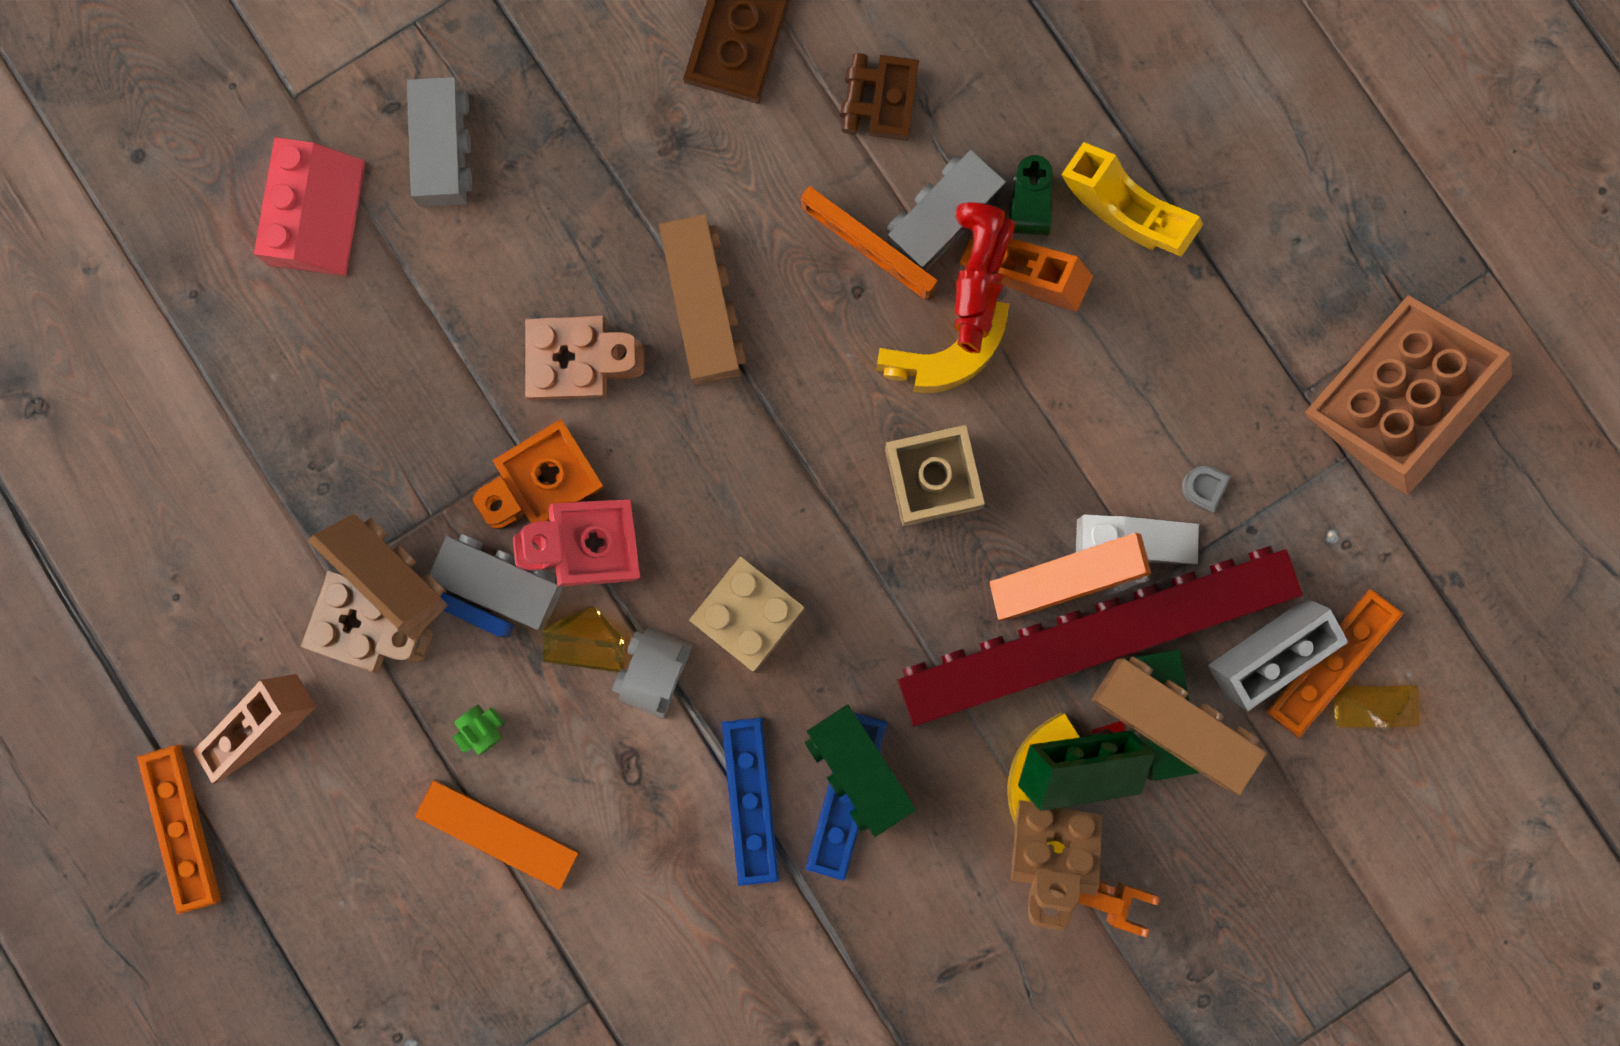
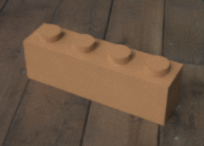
M706 214L660 223L659 229L690 375L694 386L741 376L739 365L745 364L746 360L741 340L733 341L730 326L738 325L733 301L725 303L722 288L729 287L725 263L717 264L714 250L721 248L717 225L709 226Z
M1131 657L1129 662L1125 659H1117L1090 701L1229 793L1241 795L1267 752L1256 746L1259 739L1239 726L1233 731L1221 723L1224 716L1212 707L1202 703L1198 708L1185 698L1189 693L1177 684L1166 680L1163 685L1150 676L1153 669L1137 658Z

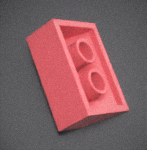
M274 137L254 255L269 266L346 276L366 162L313 142Z

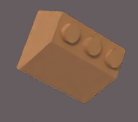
M354 513L319 531L307 540L396 629L412 640L448 606L440 597L446 590L428 573L421 578L412 569L417 562L400 545L392 550L383 541L388 534L371 517L364 522Z

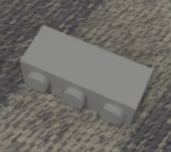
M455 77L407 80L411 197L419 207L467 205L466 192L472 191L471 170L469 167L465 168V153L471 152L470 133L468 129H464V115H469L470 110L468 93L466 90L461 89Z
M972 150L963 158L959 155L952 158L942 170L944 177L935 186L931 183L927 184L914 200L917 205L908 214L904 211L900 212L887 227V230L890 231L887 236V243L925 271L966 230V228L958 224L955 218L956 207L967 202L991 205L1003 191L1006 181Z
M464 534L460 535L459 540L446 536L429 573L432 578L450 592L536 630L545 631L564 587H558L554 583L556 579L555 574L546 570H535L530 573L520 569L515 564L514 556L500 550L497 551L495 557L481 551L484 543Z
M1305 598L1207 666L1224 696L1246 711H1249L1344 646L1348 641L1331 609Z

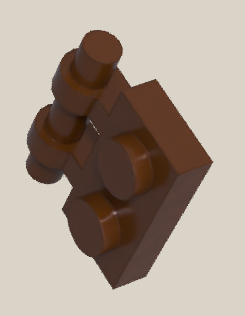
M862 53L853 54L851 67L847 68L845 82L848 84L847 98L845 102H842L840 116L843 118L842 132L852 135L857 134L859 120H871L869 136L908 141L919 60L880 55L878 70L867 68V55ZM864 86H876L873 104L862 103Z

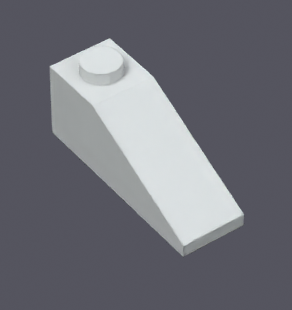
M1083 515L1077 519L1076 552L1136 532L1142 534L1149 563L1198 564L1199 524L1103 515Z

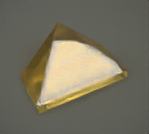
M594 606L544 627L543 662L619 672L621 668L624 669L625 638Z
M1418 685L1344 686L1334 697L1336 727L1395 728L1420 726Z

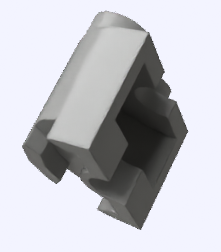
M648 627L644 633L636 630L627 650V653L633 655L627 670L620 669L612 688L613 692L619 694V702L664 719L673 698L677 682L694 644L652 627Z

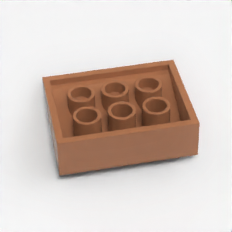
M1408 295L1305 411V415L1372 473L1406 495H1409L1512 377L1511 353Z

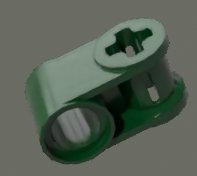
M1030 155L1024 158L1019 163L1014 175L1009 209V219L1015 222L1014 234L1049 236L1052 219L1051 190L1053 171L1049 161L1042 156ZM1028 171H1035V176L1039 179L1037 184H1030V178L1027 177Z

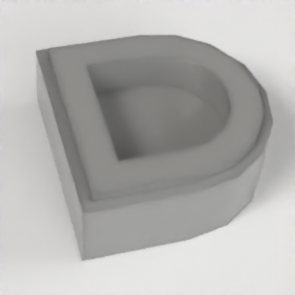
M1209 466L1196 467L1183 478L1182 493L1192 505L1212 514L1215 512L1231 476Z

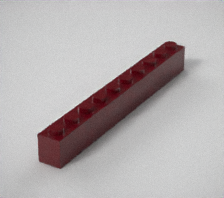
M1270 545L1249 552L1250 561L1235 566L1234 560L1231 558L1210 565L1212 574L1197 578L1195 571L1172 578L1173 587L1158 591L1157 585L1154 584L1133 591L1135 599L1120 604L1118 597L1094 604L1096 613L1082 617L1080 610L1056 617L1057 626L1043 630L1041 623L1018 630L1020 636L1018 639L1005 643L1003 636L981 642L979 643L982 650L980 652L966 656L963 648L941 656L943 662L941 665L928 669L926 662L904 668L902 669L904 677L896 679L911 725L914 727L1303 596L1287 549L1273 552Z

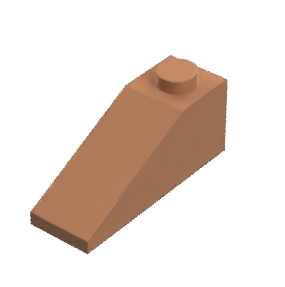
M297 674L260 680L193 752L211 783H219L292 732L317 706Z

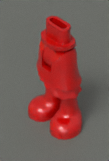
M967 202L956 207L955 218L960 226L972 231L974 243L966 269L959 271L958 280L956 281L954 311L960 318L955 320L954 328L959 331L958 346L969 353H980L982 339L988 337L997 300L1004 288V285L1000 284L1005 275L998 273L1013 237L1015 222L1005 218V212L997 207L983 203Z

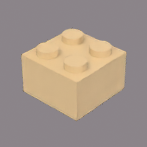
M967 425L886 442L885 453L902 527L980 510L985 505Z
M740 556L689 621L752 672H756L803 613L805 607Z

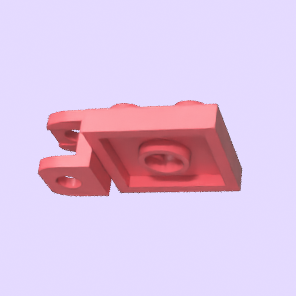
M630 499L552 503L548 507L550 521L530 523L513 537L516 566L529 571L549 570L555 567L558 587L631 582L640 579ZM589 533H595L596 539L603 540L604 546L598 548L597 553L592 552L585 544V540L589 538Z

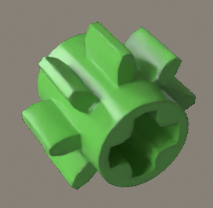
M477 705L454 722L459 732L452 736V738L463 753L473 748L476 754L480 756L503 739L498 728L503 726L505 722L494 708L484 712L481 706Z

